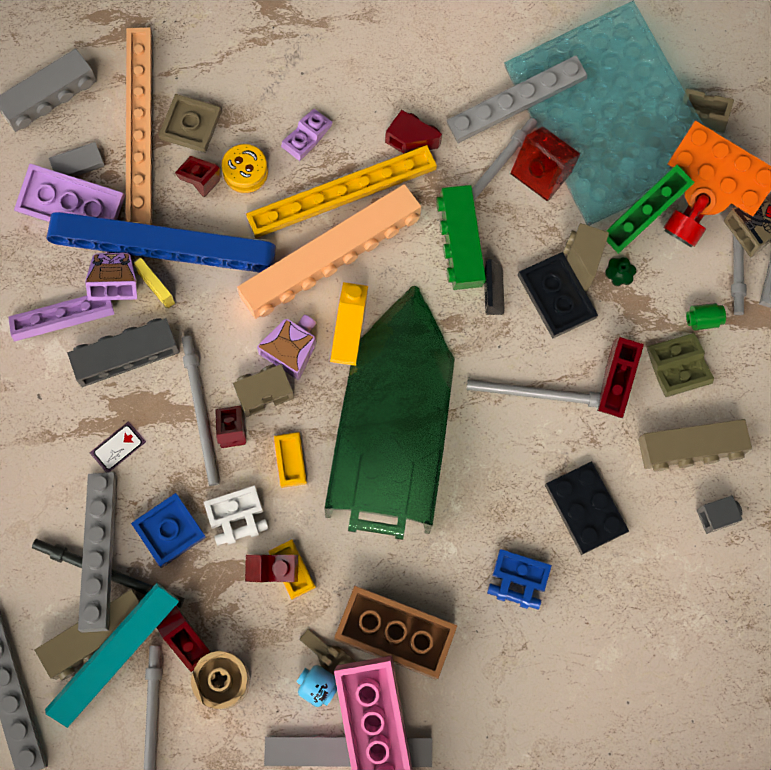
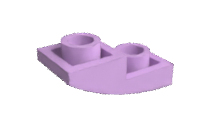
M313 109L299 121L298 128L282 141L281 147L300 161L332 126V121L316 109Z

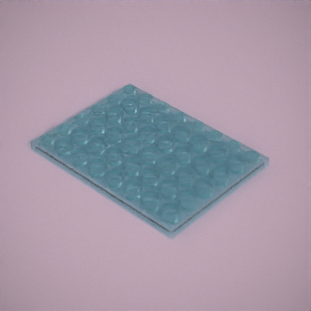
M634 0L504 62L505 69L514 86L577 55L587 73L586 80L528 108L527 111L530 117L537 121L536 128L588 226L637 202L672 169L667 163L695 120L703 125Z

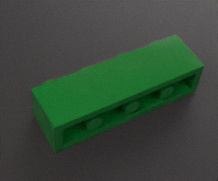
M676 164L606 230L609 232L606 242L619 254L695 182Z
M472 186L442 188L440 196L436 197L437 211L442 212L443 220H440V233L445 235L446 244H443L444 258L449 260L450 268L446 270L448 283H452L453 290L483 287L486 277Z

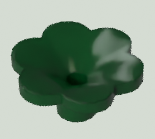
M624 257L619 260L611 259L609 261V268L606 269L605 275L608 279H611L614 286L630 285L633 282V276L636 274V267L631 265L629 259Z

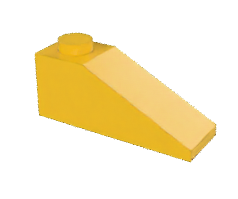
M343 282L330 362L356 366L367 304L368 286Z

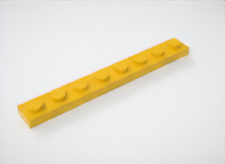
M426 145L246 213V218L256 239L435 171L437 165Z

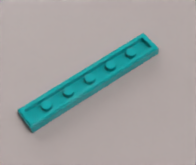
M156 583L45 708V714L68 728L179 602L178 598Z

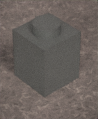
M733 495L705 504L697 509L706 534L735 525L743 520L742 508L734 500Z

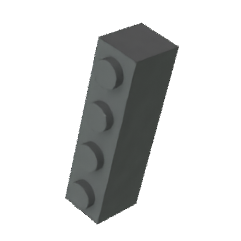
M156 318L150 320L147 325L142 327L127 328L119 335L101 337L96 343L78 345L73 348V351L67 352L76 381L81 387H85L179 354V350L167 318Z

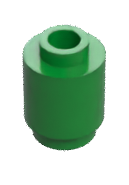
M717 303L694 305L686 312V322L694 331L719 328L720 325L726 323V311L723 305H718Z

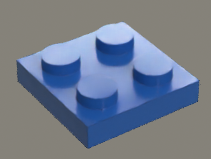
M177 493L131 523L160 568H163L206 538Z

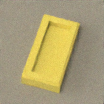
M140 258L134 262L138 275L166 308L174 305L175 302L171 293L143 259Z

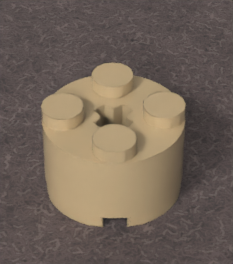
M215 651L203 656L195 666L191 677V687L195 697L205 706L220 710L229 709L239 704L247 695L250 686L249 671L243 661L235 655L223 651ZM218 674L228 678L224 682L225 686L223 688L214 683V681L218 680Z

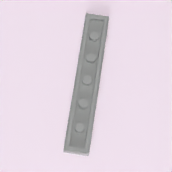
M265 737L264 766L351 767L345 737ZM407 738L412 767H432V738Z

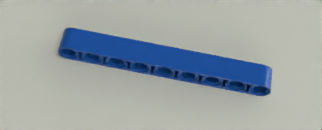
M62 212L51 214L46 238L50 243L62 246L113 253H128L135 256L259 273L274 264L276 246L267 241Z

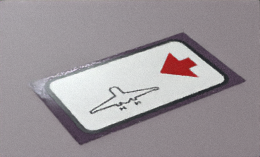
M128 421L93 449L90 454L105 472H110L145 444L146 441Z

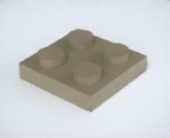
M175 94L159 132L160 140L206 153L222 113L221 107Z

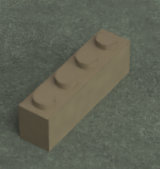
M745 419L644 433L638 439L644 469L653 468L654 472L667 470L670 465L677 464L679 468L693 466L694 462L703 461L704 464H713L719 462V458L728 457L729 461L745 458V454L752 450Z
M131 589L110 602L109 631L81 633L78 630V623L34 650L50 679L57 680L60 678L63 681L76 673V667L83 663L85 664L141 601L134 590Z

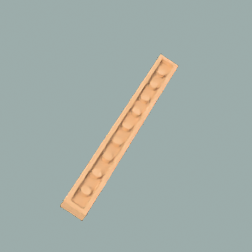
M150 27L126 28V222L152 225V31Z

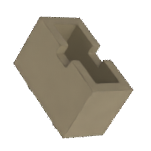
M686 88L677 122L693 125L696 120L711 130L724 133L734 99L717 95L712 97L705 95L704 92Z
M275 364L268 365L260 373L254 375H242L233 383L246 417L264 411V405L273 402L277 406L294 399L292 388L282 364L278 366Z

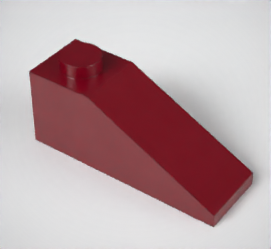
M618 337L613 341L606 364L597 411L618 418L624 417L644 344Z

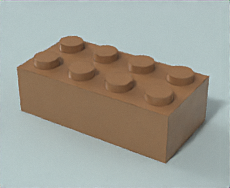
M354 586L334 640L378 658L392 656L394 664L437 680L439 679L457 625Z

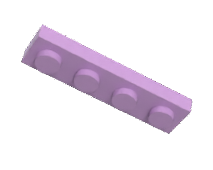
M83 296L9 316L8 318L11 337L15 342L111 316L115 313L112 300L88 301V297Z

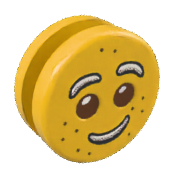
M239 144L230 148L223 156L221 164L223 177L231 189L240 193H251L260 189L265 184L268 177L267 160L259 148L250 144Z

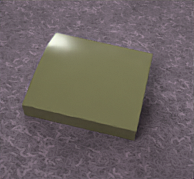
M695 333L647 347L652 367L665 397L713 384L714 377L704 360L705 351Z

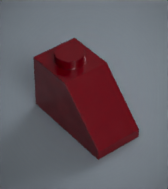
M177 606L156 627L164 641L190 672L194 670L198 661L203 656L211 653Z

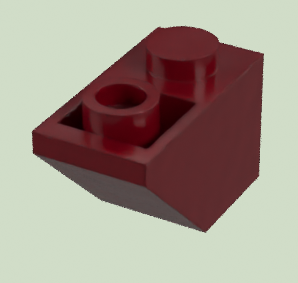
M402 109L385 134V143L403 154L426 145L429 150L438 149L442 140V133L435 126L425 124L415 114L407 113Z

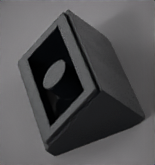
M487 259L484 267L486 277L484 283L486 315H503V269L492 259Z

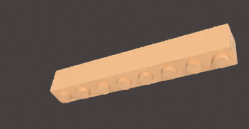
M403 184L237 286L240 298L255 319L260 316L265 317L269 315L277 305L290 302L294 299L295 294L302 290L307 291L316 284V281L322 277L332 276L338 267L343 264H351L358 258L359 254L364 251H372L383 239H391L397 235L399 229L406 225L409 227L415 224L420 218L421 205L407 186Z

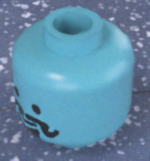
M319 665L313 666L310 671L305 668L296 681L300 684L298 695L315 707H320L323 704L327 706L337 692L335 675Z

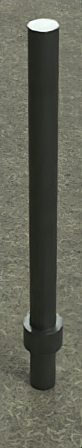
M39 539L34 540L32 549L49 555L50 559L59 563L64 561L82 568L83 557L69 552L68 548L59 544L54 546ZM112 569L111 581L143 594H147L153 588L151 584ZM175 595L179 600L176 606L181 608L185 598Z

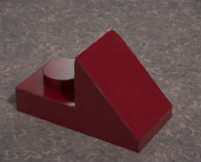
M190 156L175 172L180 180L193 184L202 197H206L220 181V168L218 165Z
M241 405L215 409L216 437L220 447L228 448L245 445L246 437Z
M246 555L245 582H298V555Z

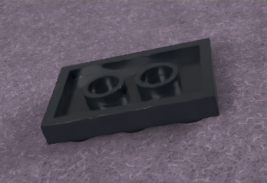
M563 252L518 272L521 283L552 339L598 317L595 308Z
M592 461L545 484L581 555L629 532Z

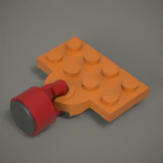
M695 120L667 163L672 168L677 164L695 183L684 192L688 207L684 213L674 210L663 227L665 228L664 231L687 246L695 247L706 231V228L699 224L704 215L718 214L732 204L753 217L771 191V166Z

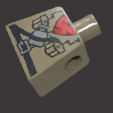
M766 198L753 217L735 207L731 209L724 220V223L750 258L771 242V203Z

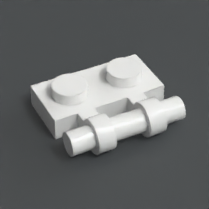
M255 485L204 502L211 528L222 526L224 533L214 536L217 546L225 543L230 545L236 543L237 539L249 535L254 537L259 535L258 532L268 529L265 519L255 522L253 515L263 512ZM246 519V526L232 530L231 522Z

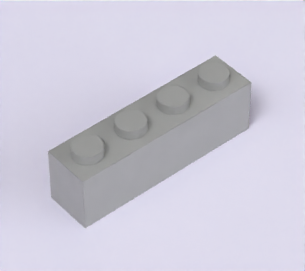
M74 49L0 95V112L12 129L17 132L28 127L37 118L49 114L58 105L68 102L82 90L89 89L97 81L91 67L77 49Z

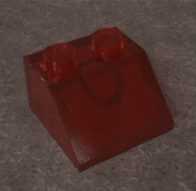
M542 126L526 135L510 174L544 200L549 201L572 173L581 153Z

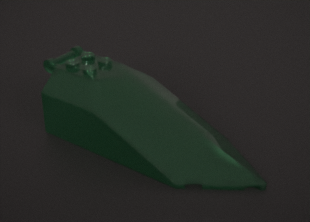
M417 286L410 287L360 339L356 366H350L324 508L325 518H331L334 510L351 511L348 532L356 533L357 530L392 535L395 536V539L403 540L406 520L423 524L425 534H430L433 526L455 359ZM359 513L398 518L397 525L359 519Z

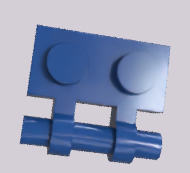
M500 549L492 576L502 579L501 585L497 586L490 583L487 594L496 596L497 600L503 602L506 599L520 604L519 607L525 609L531 607L539 610L541 599L532 597L534 590L545 591L552 565ZM513 582L525 586L523 594L510 590V583Z

